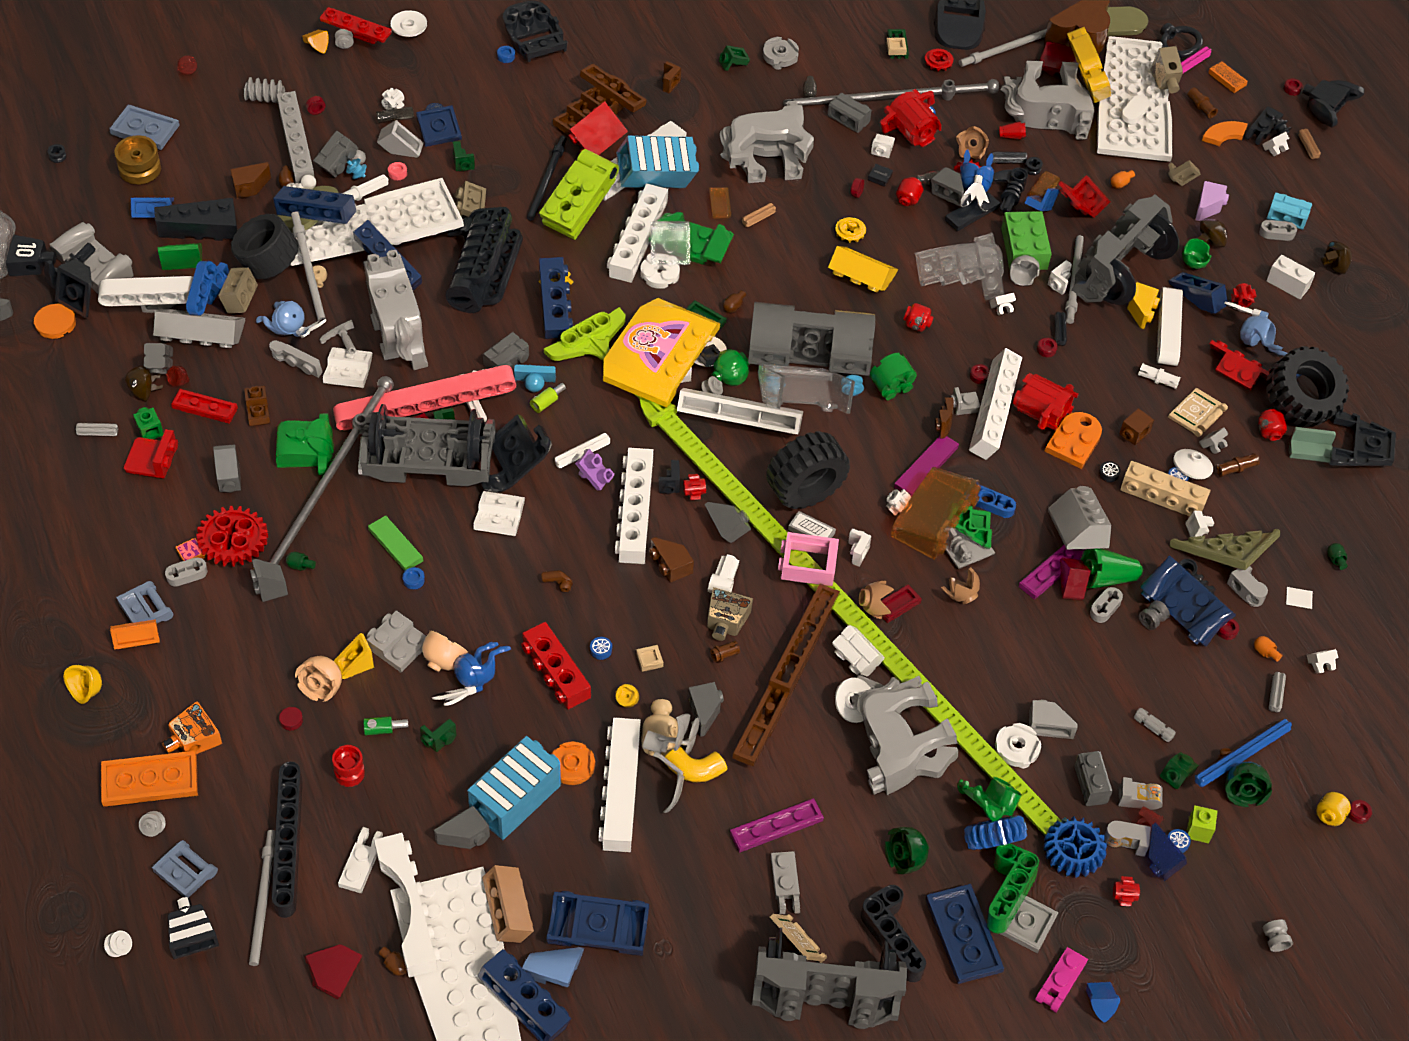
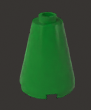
M1102 548L1085 549L1081 560L1090 570L1087 588L1090 589L1137 581L1143 572L1142 565L1138 560Z

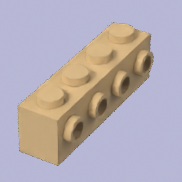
M1131 461L1120 489L1123 492L1187 516H1191L1193 511H1203L1211 491Z

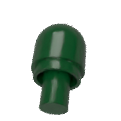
M1339 543L1331 544L1327 549L1331 562L1338 565L1340 570L1346 569L1348 567L1346 563L1347 553L1344 547Z
M291 552L286 557V564L292 569L301 571L306 568L314 569L316 566V561L309 560L308 556L303 553Z

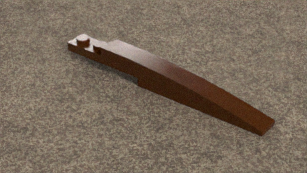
M819 584L769 680L768 688L733 753V759L754 767L803 673L840 591Z

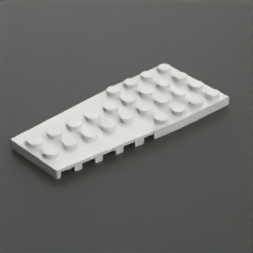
M1109 37L1104 71L1110 84L1111 97L1099 101L1097 117L1098 154L1171 162L1172 116L1170 101H1168L1169 92L1168 89L1161 90L1158 88L1150 71L1158 49L1162 48V42ZM1136 96L1147 98L1150 103L1148 111L1137 123L1129 124L1122 120V111L1132 98Z
M443 178L364 199L365 204L356 206L357 212L347 224L318 221L310 229L305 230L306 234L304 236L311 262L364 251L354 240L353 231L366 220H369L392 245H399L402 242L417 240L448 230H455L463 227L464 224ZM298 248V253L290 264L291 266L303 264L300 248Z
M483 867L421 882L423 896H420L421 904L426 903L429 917H426L425 920L427 925H432L435 938L431 939L432 946L437 945L440 960L436 961L437 970L413 977L418 986L420 997L425 1006L436 1041H521L517 1017L477 977L482 966L504 949L503 941H497L482 878L485 875ZM397 888L390 890L402 940L404 941L410 925L411 907L402 889ZM504 976L508 981H510L509 976Z

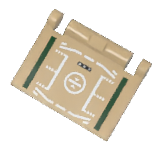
M1196 388L1169 414L1168 418L1193 432L1195 436L1200 437L1228 409V406Z
M772 914L770 916L779 928L782 927V932L803 956H807V960L822 963L827 958L824 953L819 954L820 948L810 939L797 922L794 924L791 922L793 917L790 914L787 916Z

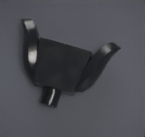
M1322 80L1316 87L1306 84L1302 94L1309 96L1307 106L1315 118L1333 128L1338 124L1336 114L1347 101L1361 98L1364 95L1365 89L1347 81L1333 80L1329 82Z

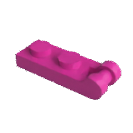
M1067 947L1035 1000L1041 1004L1044 1002L1051 1007L1052 1011L1057 1013L1088 959ZM1049 991L1055 994L1057 997L1054 998L1053 996L1049 995Z

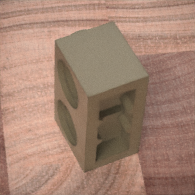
M249 267L231 268L218 296L227 313H244L249 306L258 286Z

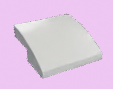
M332 347L328 356V366L323 375V383L364 388L371 364L372 352L356 350L354 354H349L347 349Z
M483 491L479 501V510L474 521V530L516 536L525 497Z

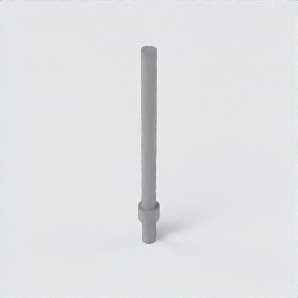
M1047 29L981 53H972L969 57L959 60V65L963 67L971 63L977 64L982 59L1044 38Z
M293 212L291 213L294 225L292 229L294 236L297 237L316 316L319 321L325 318L304 236L306 232L304 225L301 224L299 213Z
M1081 235L1076 237L1069 299L1065 307L1067 312L1066 322L1068 324L1074 322V315L1078 307L1076 302L1077 295L1071 290L1075 284V275L1080 269L1078 264L1081 262L1084 237Z
M275 830L267 831L266 845L262 849L261 858L263 859L249 959V965L252 966L259 965L275 853Z

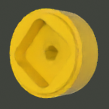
M624 684L617 689L616 700L621 706L630 708L638 702L639 693L634 686Z

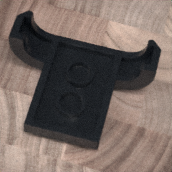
M517 414L495 434L492 449L503 471L489 475V482H481L484 490L489 492L508 490L547 456L552 443L542 426L538 425L533 429L535 434L538 435L535 441L525 420Z

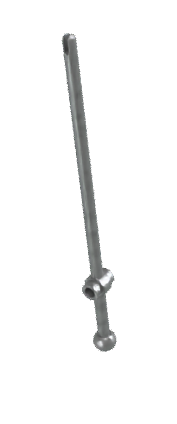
M948 79L944 81L941 87L916 89L920 94L933 91L934 95L941 94L944 100H951L955 93L988 91L994 94L999 90V82L991 79L987 83L955 86L954 81ZM914 89L846 94V96H851L855 101L897 98L901 94L911 92ZM838 95L786 99L783 103L784 106H786L787 101H797L798 105L827 104L836 99Z
M384 376L378 380L377 391L364 412L357 414L353 418L352 431L269 563L279 564L359 434L365 432L366 416L369 413H373L385 392L392 390L394 383L391 378Z

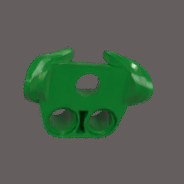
M998 777L992 778L986 792L983 791L980 785L969 787V782H963L962 779L957 783L958 791L972 798L985 811L991 821H997L1003 815L1012 816L1022 797V794L1011 784Z

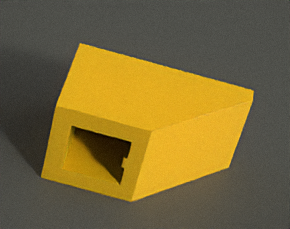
M1137 282L1136 294L1129 302L1127 309L1139 327L1144 329L1147 322L1151 323L1155 312L1152 309H1157L1160 298H1157L1159 289Z

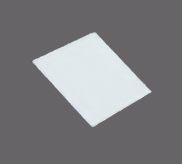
M1287 587L1286 604L1312 609L1313 591Z

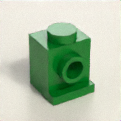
M144 407L139 409L136 414H133L142 438L156 439L163 436L162 425L154 408L148 409ZM156 427V429L146 432V430Z

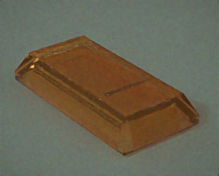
M1044 171L1027 196L1038 195L1044 198L1047 189L1055 188L1060 178Z
M728 187L709 188L712 217L714 219L730 218L731 208Z

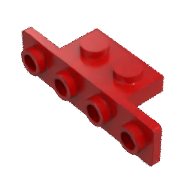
M330 7L320 16V21L351 31L354 38L371 44H375L377 41L384 43L392 33L390 28Z
M1219 340L1217 342L1210 341V348L1224 355L1216 368L1217 372L1250 391L1260 376L1267 379L1269 371L1261 368L1262 365L1259 362L1245 359L1244 354L1237 350L1233 352L1227 349L1228 346Z

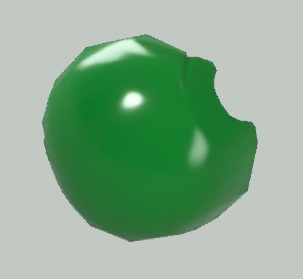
M1197 238L1189 239L1182 250L1183 261L1191 268L1200 269L1206 267L1211 259V255H1209L1210 246L1203 240Z

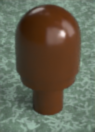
M283 166L282 171L279 173V184L281 187L294 183V174L289 166Z
M740 290L737 294H731L723 302L724 310L727 313L736 312L742 306V299L746 297V293Z
M386 946L379 951V955L385 959L384 964L386 968L394 975L402 976L407 973L402 954L396 951L391 952Z

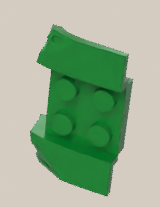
M682 212L665 213L657 221L650 235L649 242L663 246L669 255L703 265L707 260L721 263L734 234L726 230L725 226L718 224L716 230L685 221Z

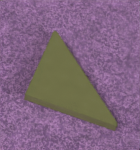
M1274 529L1272 533H1262V530L1245 532V535L1233 536V533L1219 534L1216 538L1205 539V536L1189 537L1187 541L1172 539L1170 547L1246 570L1280 537V530Z

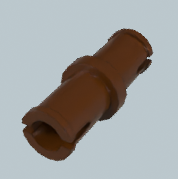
M1195 87L1189 90L1187 95L1196 103V107L1199 110H1202L1208 118H1213L1217 115L1218 109L1210 103V99L1207 96H1203Z
M1256 453L1241 458L1237 456L1231 461L1217 464L1216 470L1220 477L1234 472L1241 473L1244 469L1258 466L1260 460Z

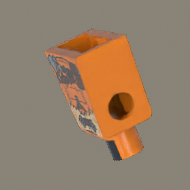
M198 701L169 722L168 726L172 736L162 741V745L168 754L178 748L183 752L196 751V754L222 744L218 729Z

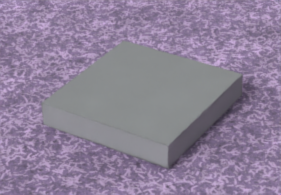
M1026 896L1008 929L999 934L1038 953L1059 912Z

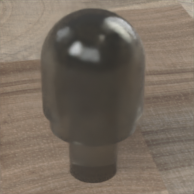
M808 76L807 81L803 84V95L805 98L817 95V84L813 76Z
M940 171L925 172V175H917V179L921 183L926 182V185L932 186L931 179Z

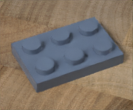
M128 104L111 126L110 133L124 139L135 135L146 136L156 143L157 149L162 150L179 127V121Z

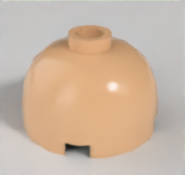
M430 631L425 637L422 646L423 655L429 661L427 666L437 672L440 669L454 670L456 658L459 655L468 653V651L459 644L447 640V637Z
M325 656L310 657L297 668L295 678L298 676L299 679L297 684L299 689L307 697L315 701L318 698L328 701L337 693L342 682V674L339 667L333 660Z

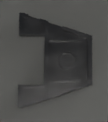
M1344 408L1334 415V424L1354 428L1353 449L1350 451L1332 447L1329 465L1392 466L1395 455L1396 432L1375 422L1369 424L1361 420L1360 416L1355 413L1350 415L1344 412Z

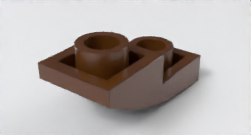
M265 386L244 388L249 426L270 423Z
M953 397L945 398V405L941 406V410H939V418H935V430H939L940 439L948 435L952 426Z

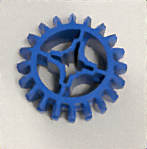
M1010 816L1000 818L997 821L989 820L976 823L964 829L965 842L971 850L1017 842L1027 837V826L1022 816Z
M1075 816L1070 821L1066 817L1061 822L1057 820L1053 826L1049 827L1048 833L1044 838L1043 849L1046 851V859H1051V866H1058V872L1065 870L1066 877L1070 873H1074L1076 878L1079 877L1080 873L1086 877L1089 872H1096L1097 867L1102 866L1103 859L1106 857L1107 843H1104V835H1099L1100 828H1092V822L1084 823V817L1080 821H1077ZM1070 835L1069 838H1063V840H1058L1062 836ZM1087 854H1092L1088 858L1080 859L1081 856H1087Z

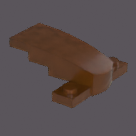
M591 64L580 71V77L595 87L582 92L581 99L568 105L565 113L553 119V125L569 135L568 130L604 101L614 114L617 115L624 107L634 113L646 106L647 100L630 89L628 84L622 79L609 75L595 64Z

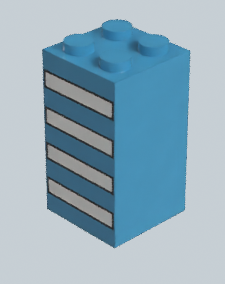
M627 136L616 152L621 187H645L647 183L662 188H686L699 171V163L696 161L695 156L696 145L693 143V137Z
M526 736L468 789L469 808L474 806L489 825V829L504 840L561 786L559 759L554 754H548L538 741H532Z

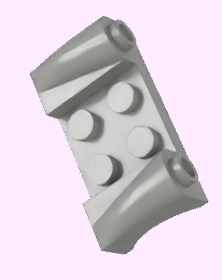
M81 222L50 244L51 251L56 252V258L64 264L66 259L71 260L69 257L71 252L76 255L88 242L91 243L96 250L84 264L90 267L91 288L98 294L99 283L104 279L132 278L134 275L131 259L126 254L122 255L120 253L115 257L95 240L94 228L89 223Z

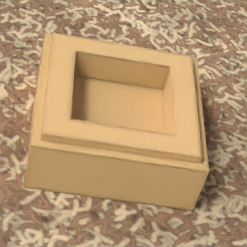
M887 38L888 55H906L905 38Z
M658 645L636 649V655L642 672L663 667V660Z

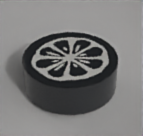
M1107 461L1100 466L1099 476L1104 481L1114 482L1119 478L1121 469L1115 462Z

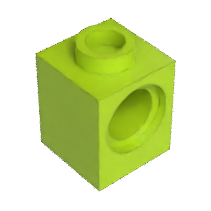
M1194 805L1188 818L1187 833L1190 839L1204 843L1210 842L1216 828L1217 810Z

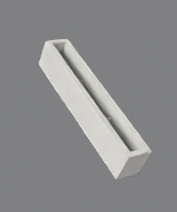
M683 388L680 391L677 411L792 434L799 433L803 411L687 388Z
M613 718V726H608L607 740H611V746H606V760H610L609 766H605L604 780H608V786H603L602 800H606V807L601 806L600 821H604V827H599V841L603 842L604 851L631 852L640 719Z

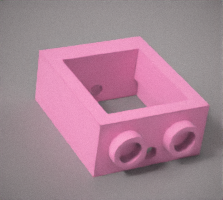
M788 532L787 540H782L780 553H785L784 558L780 557L778 570L782 571L781 579L833 586L839 539ZM791 549L828 554L826 570L790 566Z

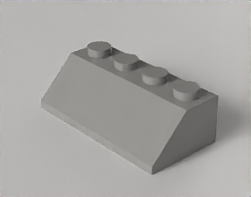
M163 309L155 311L153 336H160V340L165 341L179 338L182 343H192V340L200 341L201 345H212L213 342L220 343V347L232 348V345L239 343L245 318L208 313L190 315L187 311Z
M1086 486L1070 488L1048 508V513L1066 549L1109 548L1111 523L1091 488Z

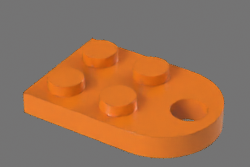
M1083 412L1067 415L1047 444L1045 452L1082 469L1100 440L1102 433L1100 422L1092 415ZM1080 422H1087L1090 425L1084 426Z

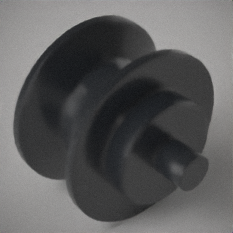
M1278 118L1275 119L1276 123L1271 129L1277 131L1275 137L1285 132L1288 135L1292 127L1286 126L1288 120L1284 121L1282 119L1279 121Z

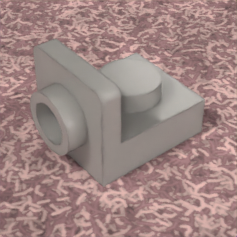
M955 387L953 395H950V397H953L956 415L979 413L980 403L976 392L960 394L959 388Z

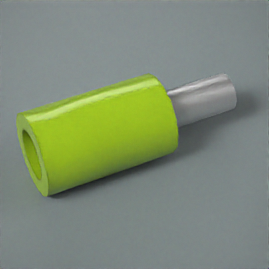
M561 383L554 389L548 387L530 401L531 407L535 412L540 413L558 400V394L566 389V386Z

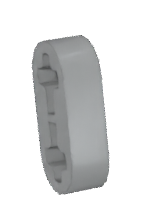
M1265 220L1261 224L1259 233L1266 239L1290 241L1296 235L1297 226L1292 222Z
M198 557L170 565L165 571L166 580L171 586H180L202 579L207 575V565L202 558ZM198 566L200 570L196 571L194 567ZM177 573L178 577L174 578L173 574Z
M1114 587L1107 588L1093 603L1090 611L1091 618L1098 623L1106 622L1120 606L1123 598L1122 592ZM1112 596L1116 598L1112 599L1111 602H1108V598H1111ZM1102 608H1105L1104 612H1101L1100 614L1097 613V611H1100Z

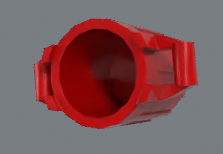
M914 89L911 92L898 96L890 106L887 105L884 109V113L887 116L880 121L882 132L888 133L898 128L914 146L920 145L924 147L934 141L936 131H941L940 120L929 108L935 103L934 92L928 91L920 94L918 90Z
M1029 373L1023 379L1025 384L1021 391L1017 390L1013 404L1017 407L1018 411L1038 420V428L1045 429L1049 427L1056 431L1067 414H1071L1074 406H1072L1074 397H1078V393L1073 391L1074 386L1071 384H1067L1064 388L1037 374Z

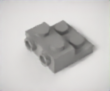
M395 611L392 615L390 613L385 615L382 625L378 629L372 628L368 632L366 640L374 654L399 672H402L422 652L426 635L414 628L411 620Z

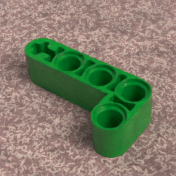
M1010 843L998 846L995 855V869L1007 876L988 911L987 927L991 932L997 934L1003 933L1008 929L1036 880L1039 859L1034 853Z

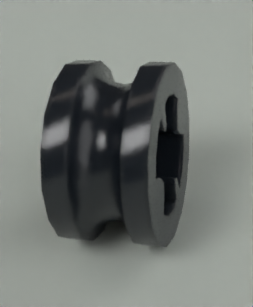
M54 144L47 150L51 162L60 163L67 157L63 145Z
M1030 157L1026 160L1025 170L1029 175H1038L1041 173L1043 163L1037 157Z

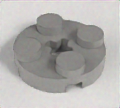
M774 37L766 41L763 48V58L774 69H781L798 61L799 48L791 39L786 41L782 40V37Z

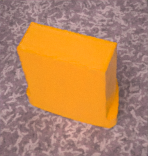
M316 30L302 36L304 43L310 44L320 53L326 52L328 46L327 31Z

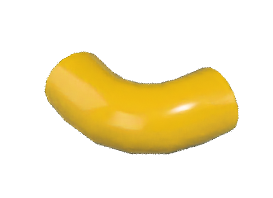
M679 747L677 751L672 749L665 756L666 759L683 771L684 779L691 782H706L727 771L724 759L715 751L703 759H693L682 747ZM669 767V769L677 775V772L674 771L671 767Z

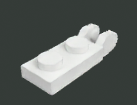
M362 828L357 843L355 842L338 882L339 887L362 893L377 857L374 840L382 838V832H376L370 847L365 845L366 839L369 836V828Z

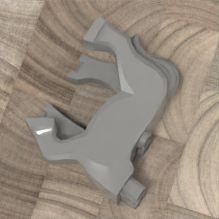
M1026 61L1023 80L1022 77H1017V80L1004 76L1003 86L1000 90L1005 93V109L1009 115L1013 116L1016 122L1020 121L1025 123L1026 127L1062 129L1070 134H1075L1076 139H1087L1093 119L1094 107L1090 92L1077 79L1079 63L1062 62L1060 75L1063 85H1048L1039 88L1035 80L1041 74L1043 61Z
M787 101L786 106L779 111L738 116L732 121L731 126H727L720 131L721 143L724 146V150L720 154L721 157L729 161L730 168H736L735 165H741V168L746 172L748 183L765 182L766 170L755 161L753 154L765 157L781 156L784 164L785 180L802 179L803 167L798 159L806 163L814 144V137L803 129L804 116L802 105H798L797 101Z
M397 250L388 251L386 257L379 258V255L376 254L368 255L367 261H364L372 308L370 318L374 330L381 331L383 343H380V349L384 360L399 358L400 356L406 361H411L413 370L428 367L420 312L401 255L398 254Z
M920 676L901 684L899 680L892 677L885 686L865 691L857 701V708L863 715L866 733L872 745L870 750L873 757L877 760V766L867 770L868 784L874 795L884 790L889 795L909 784L917 776L924 775L939 778L947 767L958 758L957 747L945 746L957 744L956 733L948 718L928 731L913 735L909 725L900 715L904 709L911 706L938 707L937 697L929 682L921 684ZM937 748L934 757L929 758L925 756L927 752Z

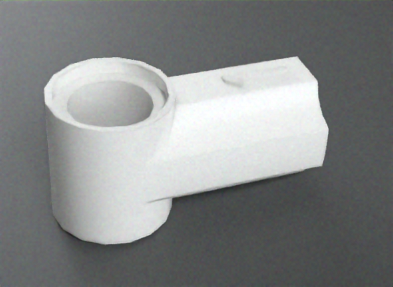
M728 554L721 557L716 573L711 576L708 592L712 593L713 587L732 592L739 560Z

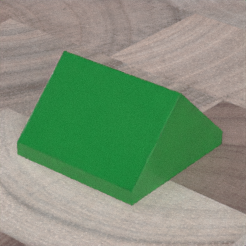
M202 243L158 247L162 270L196 268L198 262L202 261Z

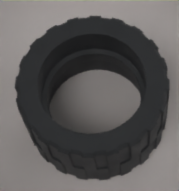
M275 214L258 215L250 219L237 230L231 242L233 255L244 268L249 267L256 279H267L283 272L294 261L299 248L295 236L283 220Z

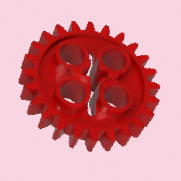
M230 506L228 511L221 507L220 513L213 510L214 516L206 515V521L201 520V527L197 528L198 548L201 549L202 555L207 554V560L214 558L215 564L223 561V566L231 562L232 567H234L238 561L241 565H244L245 559L252 562V556L258 558L259 551L264 552V545H267L268 530L266 523H263V518H258L257 512L250 514L249 508L243 512L241 506L237 510Z

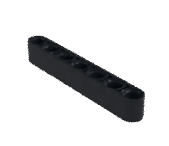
M291 761L282 764L280 767L278 782L272 901L275 913L282 918L292 916L297 906L303 781L300 766ZM288 795H294L292 798H286ZM287 816H293L290 819H284ZM285 837H292L289 840H283ZM284 858H291L289 861H282ZM284 879H290L287 883H281ZM282 901H289L286 905H280Z

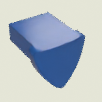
M1111 982L1087 983V994L1095 1014L1102 1022H1107L1116 1012L1120 1003V997L1116 995Z

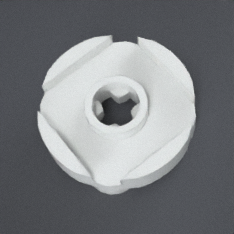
M650 253L641 264V277L651 287L666 288L668 284L672 282L674 284L679 279L680 267L677 263V258L674 256Z
M1015 723L1013 726L1003 727L998 732L995 741L996 753L1011 766L1027 768L1038 758L1041 750V741L1037 738V733L1034 729L1025 724ZM1021 742V747L1023 748H1016L1012 743Z

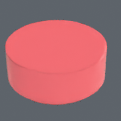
M401 162L392 163L388 167V175L393 180H402L407 176V167Z

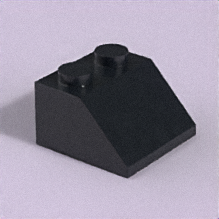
M73 259L58 266L55 301L85 318L89 315L92 285L90 267Z

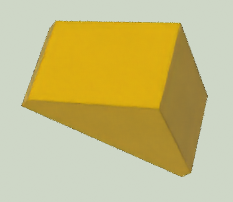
M362 633L334 660L341 671L342 679L374 668L372 651Z

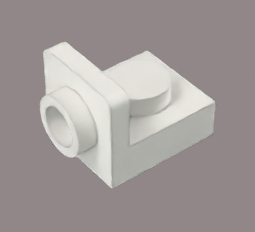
M877 134L872 143L871 154L889 158L895 138Z
M1067 260L1051 271L1048 285L1061 295L1065 293L1068 279L1071 276L1072 264Z
M851 529L849 535V544L853 545L850 554L853 555L852 564L860 567L870 548L871 535L855 529Z

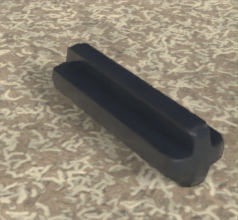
M991 152L993 154L992 163H1026L1027 160L1026 152Z
M1058 311L1054 317L1055 340L1058 346H1065L1067 342L1066 314Z

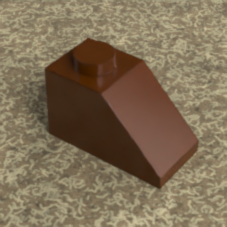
M268 162L230 169L237 199L257 195L271 179Z

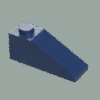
M1184 272L1169 280L1171 286L1182 290L1183 295L1201 310L1215 314L1227 306L1224 304L1228 302L1225 284Z

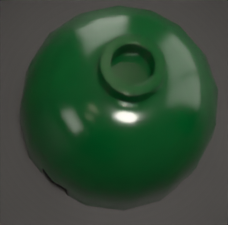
M1241 762L1233 766L1226 775L1225 790L1228 799L1235 805L1249 807L1248 804L1256 803V806H1259L1271 796L1272 782L1267 770L1258 763Z
M897 827L888 832L887 835H890L889 841H885V854L890 867L892 868L895 865L896 870H898L897 874L913 873L925 865L928 858L929 845L920 831L913 827Z

